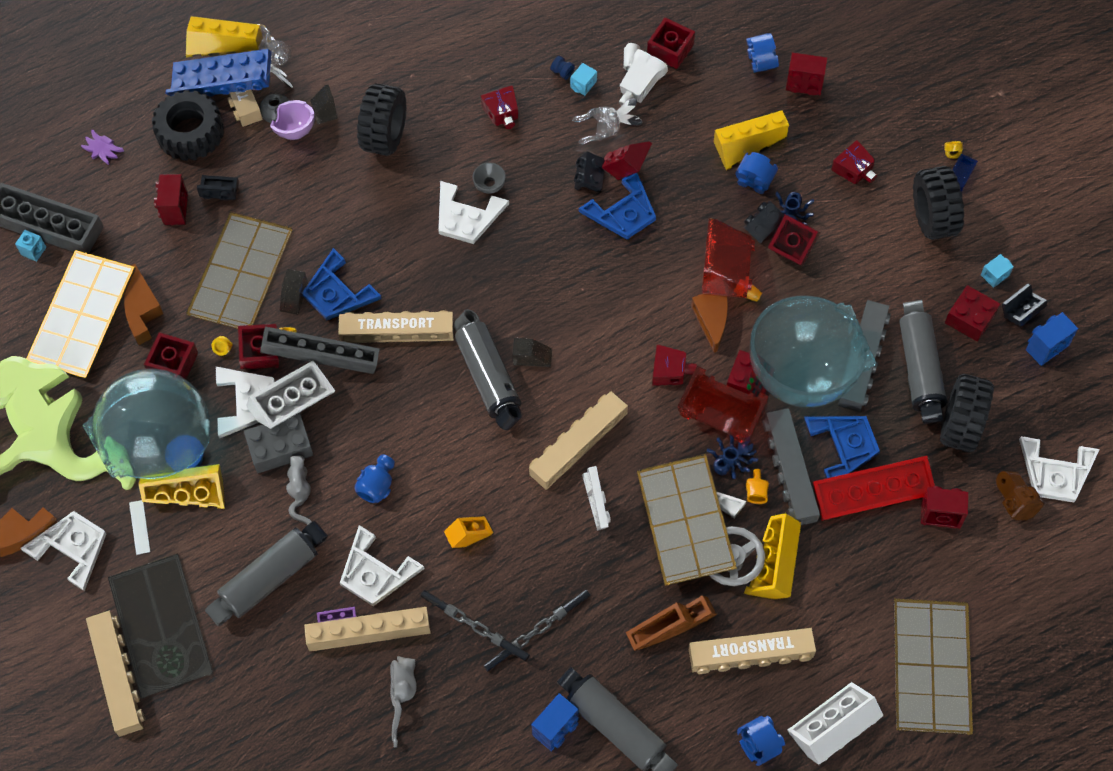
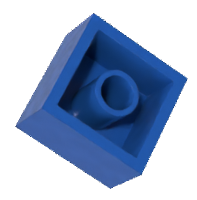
M1063 312L1058 316L1053 315L1046 321L1044 326L1039 325L1032 331L1033 335L1028 340L1029 344L1026 351L1042 366L1070 345L1078 328Z
M559 693L531 724L532 736L550 751L555 747L558 749L565 741L564 736L568 732L572 733L579 725L578 708Z

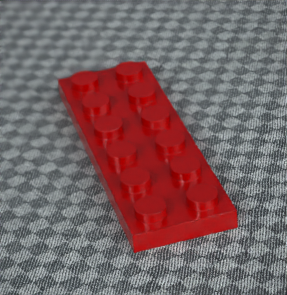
M927 456L812 482L822 521L923 498L927 488L935 486Z

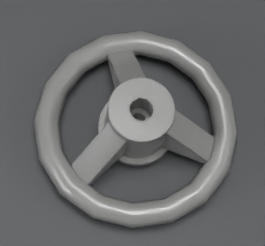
M726 527L727 535H742L749 539L750 542L742 547L730 544L737 568L728 570L730 578L723 577L718 573L709 576L723 585L738 586L747 584L755 579L764 567L766 555L763 544L755 534L745 528ZM756 549L757 561L755 567L744 577L738 578V571L742 568L744 560Z

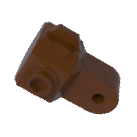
M1002 471L997 475L996 485L1005 498L1002 503L1013 520L1031 519L1042 509L1044 502L1034 487L1026 485L1018 472Z

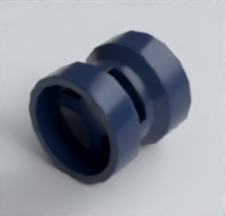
M557 56L550 67L552 72L555 74L559 73L560 77L565 80L572 75L575 69V65L571 62H566L562 56Z

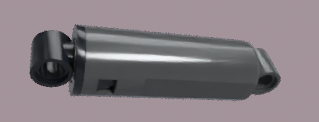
M922 300L904 302L905 316L899 322L912 407L914 410L921 412L923 424L943 422L941 408L946 406L948 401L939 362L932 316L924 312Z
M466 309L453 324L457 331L455 340L489 416L496 419V423L500 428L510 430L522 418V412L519 408L521 400L487 325L484 322H480L478 315L474 311Z
M316 521L308 524L302 531L295 527L217 591L220 598L212 602L205 609V612L217 626L224 624L233 614L237 618H241L316 557L318 553L315 548L322 544L328 538V535Z
M570 666L557 681L569 693L567 700L578 708L581 716L591 726H595L642 771H647L649 768L653 771H674L677 768L678 764L664 752L667 745L620 703L614 694L603 687L592 674L583 678Z

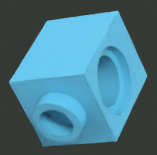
M582 63L570 77V87L575 92L585 96L597 82V71Z
M24 230L15 243L22 256L36 262L46 249L41 236Z
M1000 254L984 266L981 276L994 288L1010 276L1014 266L1007 258Z

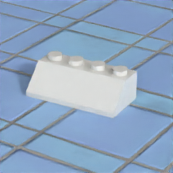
M311 361L249 396L246 406L258 422L272 429L334 393L335 390L316 363Z
M851 682L789 728L788 732L807 757L819 765L836 751L842 749L852 739L859 736L868 727L875 724L883 717V713L874 696Z

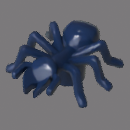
M779 192L775 193L780 206L784 208L781 211L783 214L798 220L796 217L807 220L809 217L814 216V213H808L805 216L799 214V212H805L808 206L814 202V199H811L803 208H800L802 197L798 192H791L787 197L785 205Z
M730 432V447L724 448L722 440L719 437L717 438L723 455H717L714 450L707 449V452L711 453L716 459L714 461V471L717 474L724 475L731 468L732 479L736 478V465L741 472H750V469L747 467L743 468L738 460L748 465L759 460L758 458L746 460L741 457H751L757 451L751 452L754 444L748 445L750 440L744 442L745 438L738 443V450L734 448L733 432Z

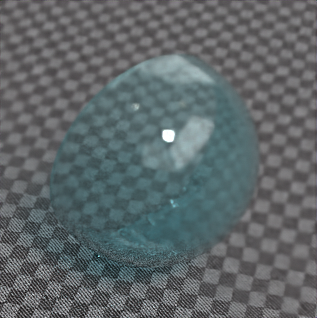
M794 296L777 301L766 308L753 326L749 344L752 369L763 388L786 404L804 408L828 405L845 396L856 385L862 373L870 371V368L876 365L874 356L869 351L868 342L865 336L862 335L863 331L858 319H855L856 315L852 305H844V302L836 304L827 299L814 296Z
M140 369L129 372L113 381L98 399L92 417H89L88 422L83 424L84 430L88 437H90L112 478L119 476L120 479L125 476L155 479L176 474L192 465L203 454L211 435L209 411L199 391L183 377L162 369Z

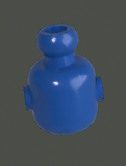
M382 454L377 458V465H368L364 470L362 469V473L357 478L354 487L356 494L370 503H379L383 498L385 499L391 491L390 486L392 484V477L388 472L394 468L395 461L391 457Z

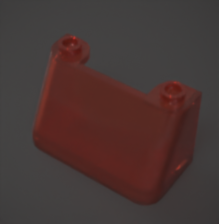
M709 219L702 294L747 298L748 290H752V279H749L751 251H754L755 240H752V236L717 219Z
M697 366L678 404L680 415L683 418H692L732 435L739 442L749 441L767 408L769 396L759 393L758 397H754L752 392L749 395L715 381V377L712 375L709 378L705 375L706 369Z

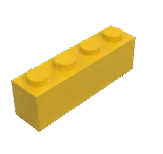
M191 16L186 35V58L201 54V56H209L210 53L225 55L228 52L242 53L260 50L263 39L260 25Z
M783 111L715 130L714 144L726 171L732 168V165L741 163L746 153L748 155H751L752 152L759 153L764 147H769L787 137L789 123Z
M220 464L141 475L139 489L142 502L179 503V505L185 506L192 504L200 505L199 507L215 506L225 509Z
M788 514L770 517L763 537L765 542L763 548L766 555L764 567L759 575L751 581L750 586H746L745 594L769 599L791 597L801 522Z

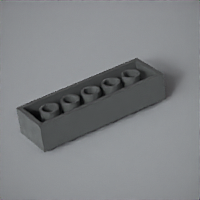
M0 183V227L20 234L27 230L41 236L43 242L72 252L76 250L87 254L90 253L104 228L99 215Z

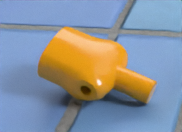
M754 469L753 478H749L746 481L747 501L753 504H765L768 500L769 482L761 479L760 469Z

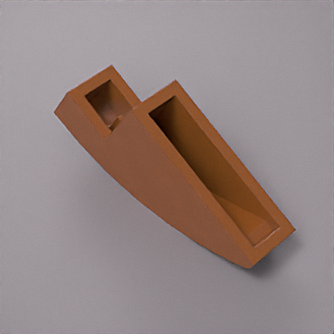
M133 264L131 266L134 269L125 287L124 306L129 327L139 346L152 339L145 323L164 313L136 264Z
M719 270L705 275L704 284L708 292L692 297L691 307L713 352L718 351L724 336L728 307L726 288Z
M11 508L0 519V557L20 551L21 547L58 521L45 508H42L30 521H27Z
M702 595L687 605L676 602L627 631L626 634L634 651L690 630L717 614L709 598Z

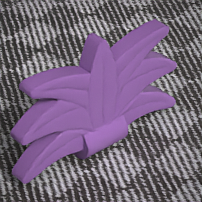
M91 130L94 140L86 137L89 146L81 145L82 149L92 152V159L100 156L108 165L109 161L107 158H118L113 152L124 151L123 148L113 145V140L105 135L99 136L94 130Z

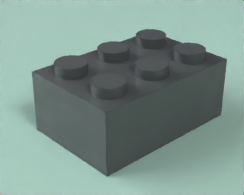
M300 413L272 429L265 425H260L244 430L257 474L289 464L290 457L300 455L304 459L314 456Z

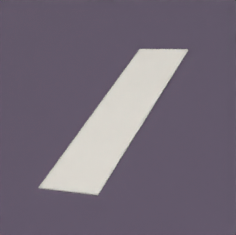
M142 500L130 502L136 555L150 552L144 504Z

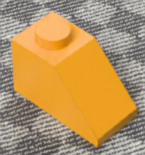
M485 516L457 518L444 533L452 548L467 547L492 535L493 531Z

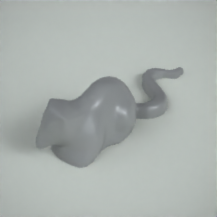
M300 455L290 457V468L287 472L290 482L287 484L286 490L295 501L289 507V514L294 520L308 525L312 521L296 513V508L304 504L311 492L310 484L306 481L307 468L304 466L305 459Z
M400 656L397 657L398 662L393 660L390 666V692L392 705L395 709L392 724L394 747H397L398 744L397 729L402 712L401 703L412 699L417 688L414 677L415 659Z

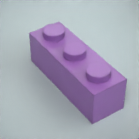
M355 607L317 613L318 623L357 617Z

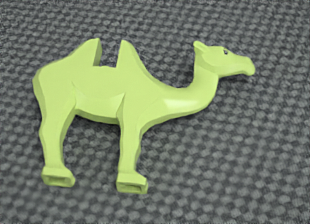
M11 356L0 362V409L6 408L9 421L18 435L11 447L0 455V475L12 470L23 461H35L50 466L64 477L73 481L90 480L107 471L121 482L125 490L133 487L136 476L127 450L110 436L106 437L105 444L87 458H80L74 453L70 443V429L82 404V396L76 389L71 390L56 401L46 394V392L69 378L63 369L54 364H37L17 356Z

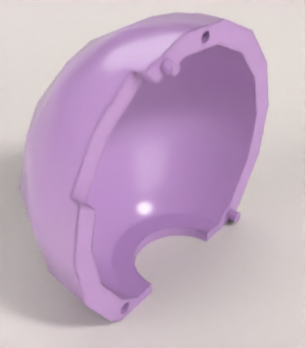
M287 101L278 106L276 122L272 120L270 126L282 138L288 140L300 139L308 134L313 127L315 114L312 107L304 101Z

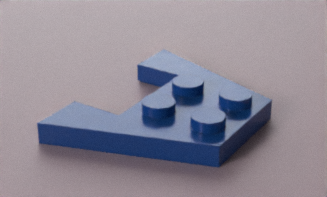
M638 173L623 178L622 184L631 194L604 211L592 199L581 206L579 212L626 240L656 221V215Z
M334 248L302 292L303 297L326 321L339 316V314H345L382 299L381 295L370 284L355 295L334 274L335 271L346 264L345 259Z
M866 416L804 417L810 436L827 431L830 432L842 463L824 469L826 478L853 473L880 454Z

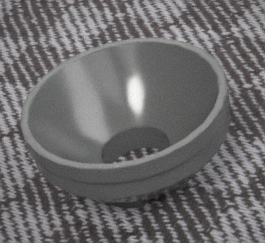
M277 93L266 96L260 103L262 118L269 123H272V120L276 122L278 106L290 100L285 95ZM272 100L279 101L277 106L269 105Z
M491 162L479 165L472 175L475 187L483 193L499 191L504 186L506 179L503 168ZM486 180H493L495 182L491 187L486 186L484 183Z

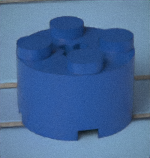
M766 33L746 39L748 57L752 59L753 63L751 64L754 73L779 67L772 34Z
M752 152L751 155H748L746 153L735 173L738 178L737 183L742 187L750 186L754 188L755 192L763 194L764 191L768 190L778 168L776 164L772 166L769 163L770 159L762 154Z
M768 715L765 717L759 716L737 729V734L742 736V740L739 742L743 751L751 761H757V766L782 753V746L785 745L784 738L781 734H777L774 729V723Z

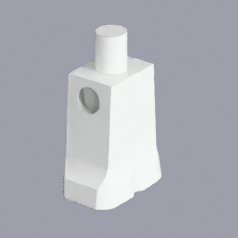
M637 49L634 61L620 84L621 93L624 95L620 99L619 104L622 106L632 98H636L637 102L641 103L655 83L668 72L666 63Z

